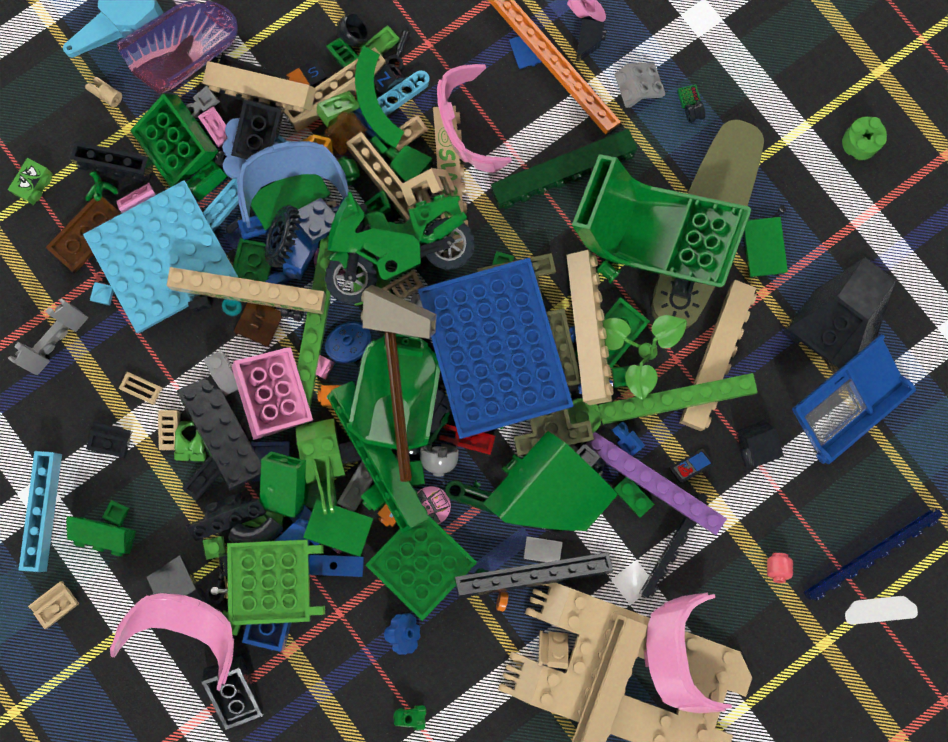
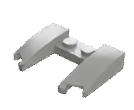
M62 298L59 300L62 306L58 305L55 312L50 307L45 311L57 321L33 348L17 342L15 348L18 349L15 354L17 357L9 356L8 359L38 375L50 362L45 355L54 350L55 344L67 335L68 329L70 328L76 332L84 324L88 317Z

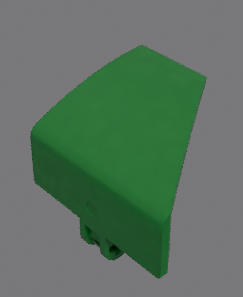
M547 431L523 459L514 454L512 456L513 459L507 466L501 468L508 476L487 498L484 505L505 523L556 530L587 531L616 498L617 493L568 444Z

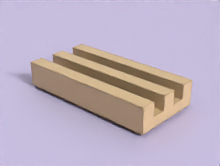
M129 372L126 373L119 387L120 390L155 405L156 399L163 389ZM129 377L155 388V392L128 381ZM128 384L149 395H152V398L149 399L132 390H129L125 388V385Z

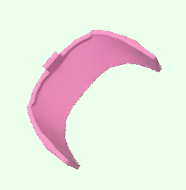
M472 64L452 68L443 75L442 80H439L437 86L439 111L454 151L464 162L474 165L475 169L495 173L509 164L512 158L483 156L466 149L454 130L452 119L455 118L451 102H448L453 88L474 80L486 69V65Z
M708 592L682 596L668 601L657 608L651 614L648 623L647 650H644L645 665L649 667L654 686L662 701L679 710L693 713L725 712V709L732 708V704H723L706 698L694 685L689 671L685 645V622L697 605L715 598V594L708 595Z
M166 593L145 596L129 610L117 627L110 648L111 657L115 658L127 640L135 633L143 630L163 628L196 638L211 648L218 660L217 690H221L222 684L225 685L231 667L234 639H232L231 624L220 611L198 599L185 595Z

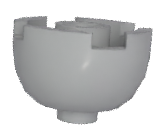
M441 443V446L432 447V444L420 447L422 466L427 471L433 473L434 476H444L445 473L450 472L457 465L459 454L457 446Z

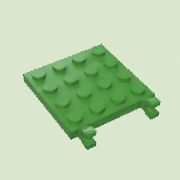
M309 540L227 543L228 621L230 624L310 622L311 615H324L325 606L310 607L309 554L324 553V545L309 546Z

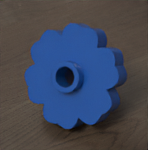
M410 613L396 615L391 620V625L386 627L384 631L385 640L393 644V651L399 655L413 653L418 647L417 640L420 639V626L416 624V618Z

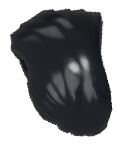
M345 14L337 22V35L346 44L360 47L368 42V28L356 14Z

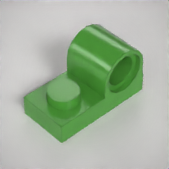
M347 91L318 103L317 114L327 128H333L340 123L342 115L358 109L359 105L351 92Z

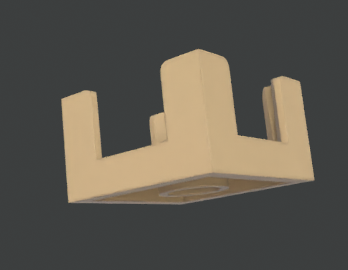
M431 168L400 185L408 206H413L417 202L413 193H415L418 202L426 200L427 203H430L432 201L427 192L429 188L432 193L442 191L444 188L447 194L456 191L448 171L444 169Z

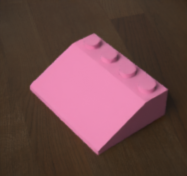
M291 347L233 362L231 366L253 440L313 421Z

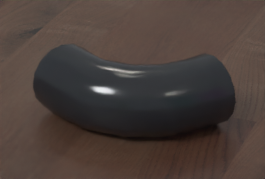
M270 517L256 528H247L242 524H237L230 531L229 540L233 543L268 542L275 539L282 532L283 527Z

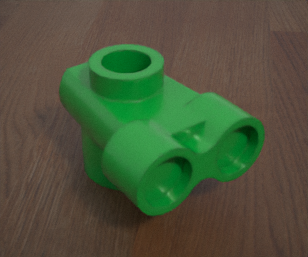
M418 705L414 706V709H397L393 716L394 725L413 727L414 730H424L426 725V707Z

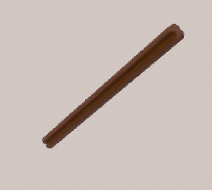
M385 331L400 481L408 482L411 481V470L396 334Z

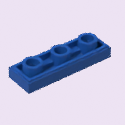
M309 555L310 575L363 577L364 557ZM332 562L337 563L336 569L331 568Z

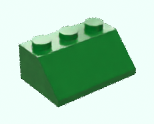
M67 516L66 518L67 540L74 541L73 545L85 547L87 544L93 546L92 550L104 552V549L112 550L111 554L116 556H123V553L130 554L136 530L83 517Z

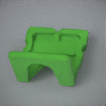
M181 421L175 431L174 449L176 451L174 452V459L176 461H188L189 459L191 461L206 460L205 446L197 430L195 437L191 441L185 439L181 433L187 426H194L192 421Z

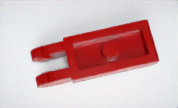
M446 424L442 427L444 430L456 432V436L453 439L440 435L439 440L491 455L495 440L494 435L480 433L459 439L455 426Z

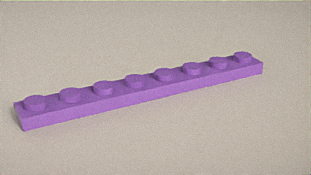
M596 432L593 433L594 440L588 441L586 445L601 456L606 464L715 536L727 520L726 517Z

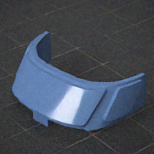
M311 141L279 143L251 155L243 163L238 179V202L243 222L246 221L247 228L250 227V205L252 199L261 187L273 181L302 174H316L332 182L344 199L349 197L346 175L335 156L323 144L319 145Z

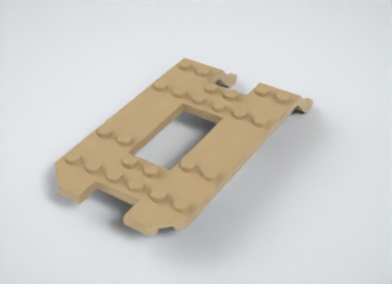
M558 583L544 584L549 586L547 594L537 589H533L532 593L544 597L545 601L530 597V602L543 605L541 613L528 607L525 614L578 634L568 662V668L565 672L547 667L544 664L538 666L537 661L511 651L510 659L522 662L521 669H518L510 664L506 665L505 669L519 675L516 677L504 672L503 678L513 680L516 683L514 689L501 683L498 690L530 705L579 722L617 615L620 614L647 625V627L650 618ZM647 628L646 635L641 642L638 657L645 659L644 650H647ZM685 631L689 671L693 683L706 698L719 703H724L727 690L746 697L752 676L741 652ZM627 695L621 698L618 714L614 718L611 727L612 735L631 742H731L733 738L732 734L715 728L720 712L693 713L677 709V712L673 713Z

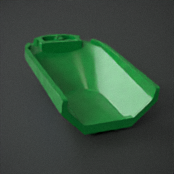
M395 333L408 450L428 444L440 367L436 353L428 347L426 341L416 336ZM383 335L382 338L376 341L373 340L363 353L348 430L366 444L397 449L385 335Z

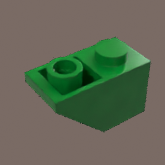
M376 484L361 496L363 505L369 510H379L386 504Z

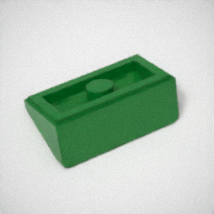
M211 160L186 183L192 194L198 200H202L227 175Z

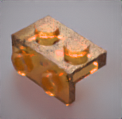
M343 112L337 117L336 123L325 130L323 137L330 138L335 150L340 155H344L348 151L346 143L360 132L364 134L368 129L354 113Z

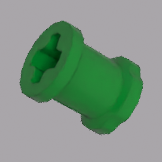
M606 259L597 269L596 273L602 274L611 284L621 270L615 269Z

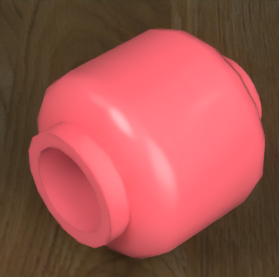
M773 553L767 559V576L772 578L775 583H785L786 580L791 579L793 576V560L788 557V554Z

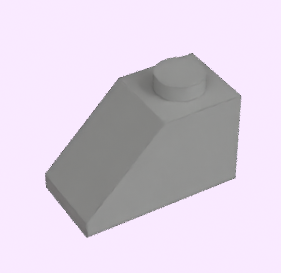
M220 350L203 359L224 396L238 390L231 364L225 353Z

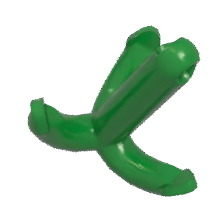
M93 171L90 173V176L94 178L95 184L85 197L87 202L91 201L93 196L96 201H100L103 188L118 194L117 188L108 182L102 181L97 172Z

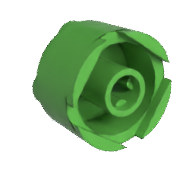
M877 117L859 118L846 130L842 139L843 148L848 155L856 157L855 159H869L886 143V129Z

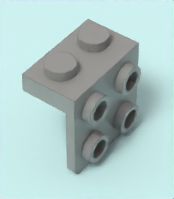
M627 63L614 74L626 108L634 106L641 99L662 98L665 96V91L654 63Z

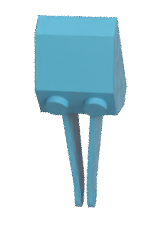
M98 0V8L101 12L63 45V50L67 56L73 58L122 37L131 43L164 20V13L157 0Z

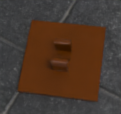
M247 302L234 333L269 347L281 322V311L267 305Z

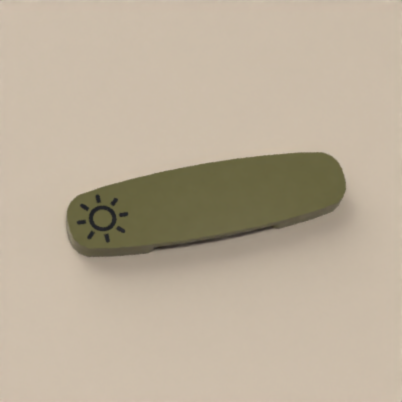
M731 120L723 124L706 152L688 194L748 206L762 156L764 138L761 131L756 126L741 120ZM659 274L652 299V316L655 320L663 315L682 318L687 321L686 329L697 321L715 286L695 282L691 298L687 300L671 295L674 277Z

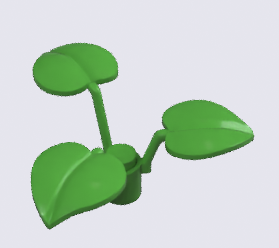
M671 315L658 317L652 325V333L656 336L653 339L652 345L649 343L640 345L629 340L627 337L631 333V327L622 319L609 318L602 321L607 335L606 339H604L605 346L608 349L618 350L624 345L625 341L639 348V355L644 358L639 366L631 365L625 375L629 390L639 399L644 400L657 384L658 375L656 370L650 365H644V363L657 356V340L662 348L675 346L685 332L687 326L685 319Z

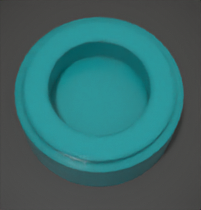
M224 299L222 309L227 315L236 316L242 310L241 301Z

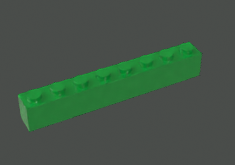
M353 381L333 389L327 395V398L402 533H405L429 519L427 510L421 504L416 490L412 488L409 481H400L398 458L391 449L366 444L348 430L356 390Z

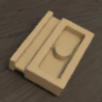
M60 581L28 607L34 612L33 614L43 628L48 629L75 608L79 602L64 585V582Z
M540 630L538 666L545 664L547 667L568 668V633L551 631L543 633Z

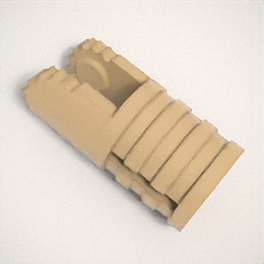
M95 77L93 80L96 86L91 83L85 85L89 92L111 107H116L122 100V93L98 77Z

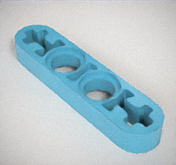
M422 70L417 71L379 97L377 100L385 115H389L426 89L429 85L428 73ZM418 78H419V79H423V78H424V82H422V81H419V82H418ZM410 87L412 91L406 94L402 92V88ZM389 97H395L398 101L394 104H391L387 101V99Z

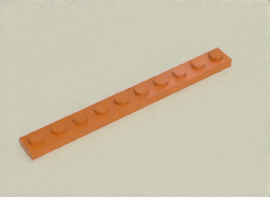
M488 0L605 134L619 126L621 121L514 0Z

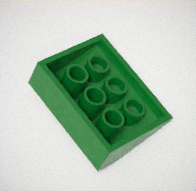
M163 93L130 130L170 187L186 180L202 169L219 152L176 94Z

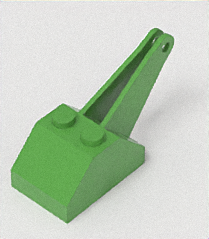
M335 419L296 426L299 456L301 460L306 461V483H318L324 515L328 514L321 481L327 480L329 506L331 513H335L334 479L346 476L338 445L340 443Z

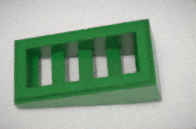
M340 37L326 46L342 69L358 59V55Z

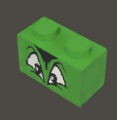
M27 158L8 190L15 196L34 205L40 200L44 188L50 184L53 173L46 167Z

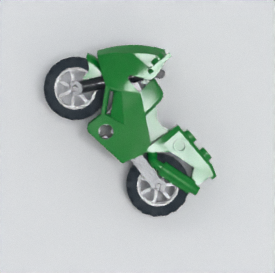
M348 192L349 197H346L340 205L329 233L328 250L333 253L327 258L330 260V263L325 272L326 287L330 294L338 301L347 304H357L362 302L361 296L363 291L369 286H376L377 273L374 265L378 267L380 277L384 281H391L421 266V258L426 256L433 265L441 269L453 270L463 266L471 258L475 242L471 229L464 223L467 220V216L460 210L458 204L461 201L460 196L445 197L442 194L434 197L433 202L427 203L425 200L416 203V208L409 209V220L403 224L387 222L385 215L381 212L369 213L365 204L358 205L352 192ZM445 212L452 216L435 221L424 234L426 226ZM454 232L459 233L462 238L454 240ZM463 241L462 250L456 247L454 243ZM451 248L460 253L452 258ZM447 250L449 258L442 257L440 254ZM367 251L368 253L372 254L377 258V260L365 254V252ZM390 263L397 264L394 272L387 271ZM359 266H360V267L363 269V271H364V272H362V273H360V274H358V268H359ZM341 267L346 272L344 276L337 275ZM365 275V284L359 282L358 277ZM337 278L344 279L346 282L339 287ZM348 283L351 286V293L342 290ZM353 283L359 284L362 288L354 292Z

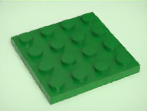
M429 515V519L405 533H402L401 529H399L366 564L422 621L456 586L455 577L466 575L478 563Z

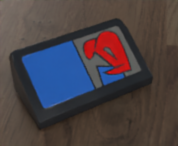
M702 448L669 468L678 483L681 484L713 466L714 462Z

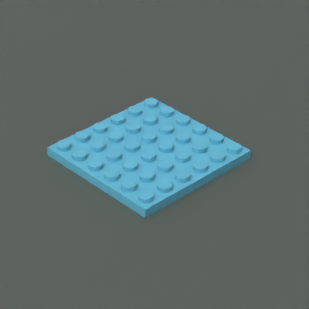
M185 180L83 234L138 334L189 306L188 302L193 301L192 298L200 296L198 294L173 291L166 285L170 267L239 278Z

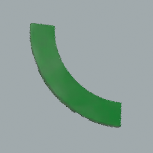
M363 45L355 71V90L358 105L366 122L377 136L396 149L404 131L393 124L382 111L374 88V73L380 54Z

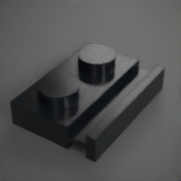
M93 422V429L90 432L86 449L126 458L133 431Z

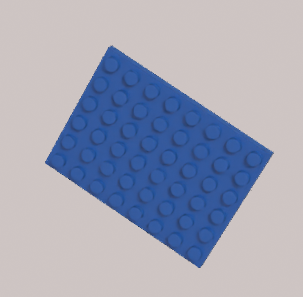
M530 257L418 289L423 308L437 314L436 333L431 339L459 439L574 407Z

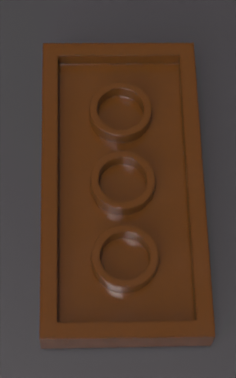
M104 197L100 201H96L93 198L45 248L73 273H76L93 255L83 234L121 213Z

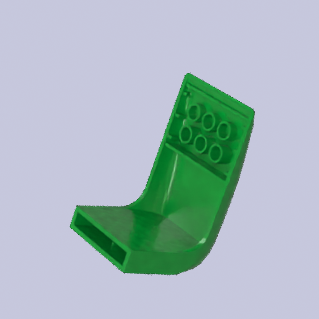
M599 154L572 226L584 245L591 252L608 261L674 278L723 287L748 222L751 208L740 204L643 184L631 177L618 158Z

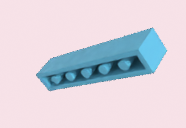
M34 451L19 563L20 571L47 572L62 454Z

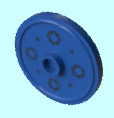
M355 321L346 322L330 332L326 339L325 349L333 361L351 363L363 357L366 347L372 342V335L369 329L363 328L362 323Z

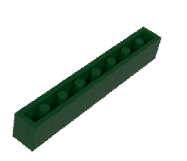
M626 129L491 183L490 190L498 209H508L514 206L516 202H526L532 198L531 196L536 194L543 195L551 188H561L568 181L573 180L575 182L582 179L583 175L588 173L591 175L599 154L616 157L619 161L623 159L628 161L634 157L638 148L630 130Z

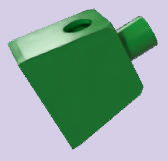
M407 145L400 152L391 147L386 153V156L392 160L390 164L391 170L402 183L424 173L433 165L431 157Z

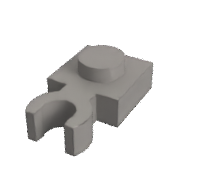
M205 86L193 97L196 102L186 105L189 111L194 108L192 115L195 119L198 118L201 110L205 112L220 102L213 91L208 90V86Z

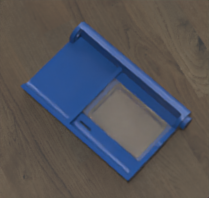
M882 334L792 408L793 413L817 453V459L823 464L832 463L916 391L914 384L906 377L901 376L883 340L885 336Z

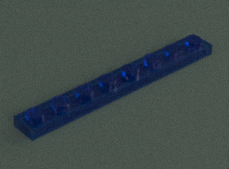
M931 509L803 593L807 599H815L817 601L823 598L827 590H834L842 585L841 581L846 578L848 580L858 575V570L871 567L874 564V560L878 557L882 559L891 553L889 550L905 545L907 543L906 539L911 536L914 538L922 534V529L926 526L932 527L939 522L938 519L943 514L939 509Z

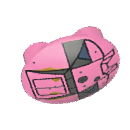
M432 486L425 487L417 492L418 499L426 508L427 514L437 524L442 523L448 517L451 509L450 499L442 489Z

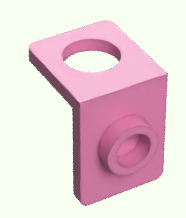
M320 355L316 375L326 380L335 363Z

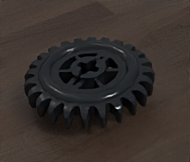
M286 205L282 207L274 216V220H272L271 226L268 229L264 254L266 262L272 267L278 268L283 266L282 263H286L284 258H290L286 252L293 253L289 248L296 245L295 240L292 238H298L294 231L300 230V228L295 227V224L301 223L299 220H296L301 216L298 214L297 208Z

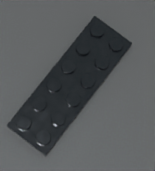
M206 377L178 389L177 394L228 490L231 491L260 477L261 462L213 377Z

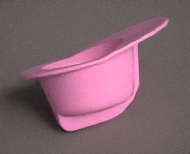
M568 0L567 5L579 18L591 16L594 20L604 22L606 19L605 11L597 0Z

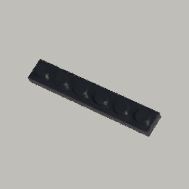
M699 493L696 498L708 505L706 502L708 496ZM684 516L641 588L640 595L645 598L653 597L658 589L656 584L659 579L663 580L666 576L668 564L675 561L678 556V552H676L678 547L685 544L688 539L686 534L690 528L693 529L696 526V522Z

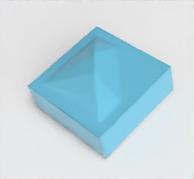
M95 282L90 301L110 305L114 293L112 287Z

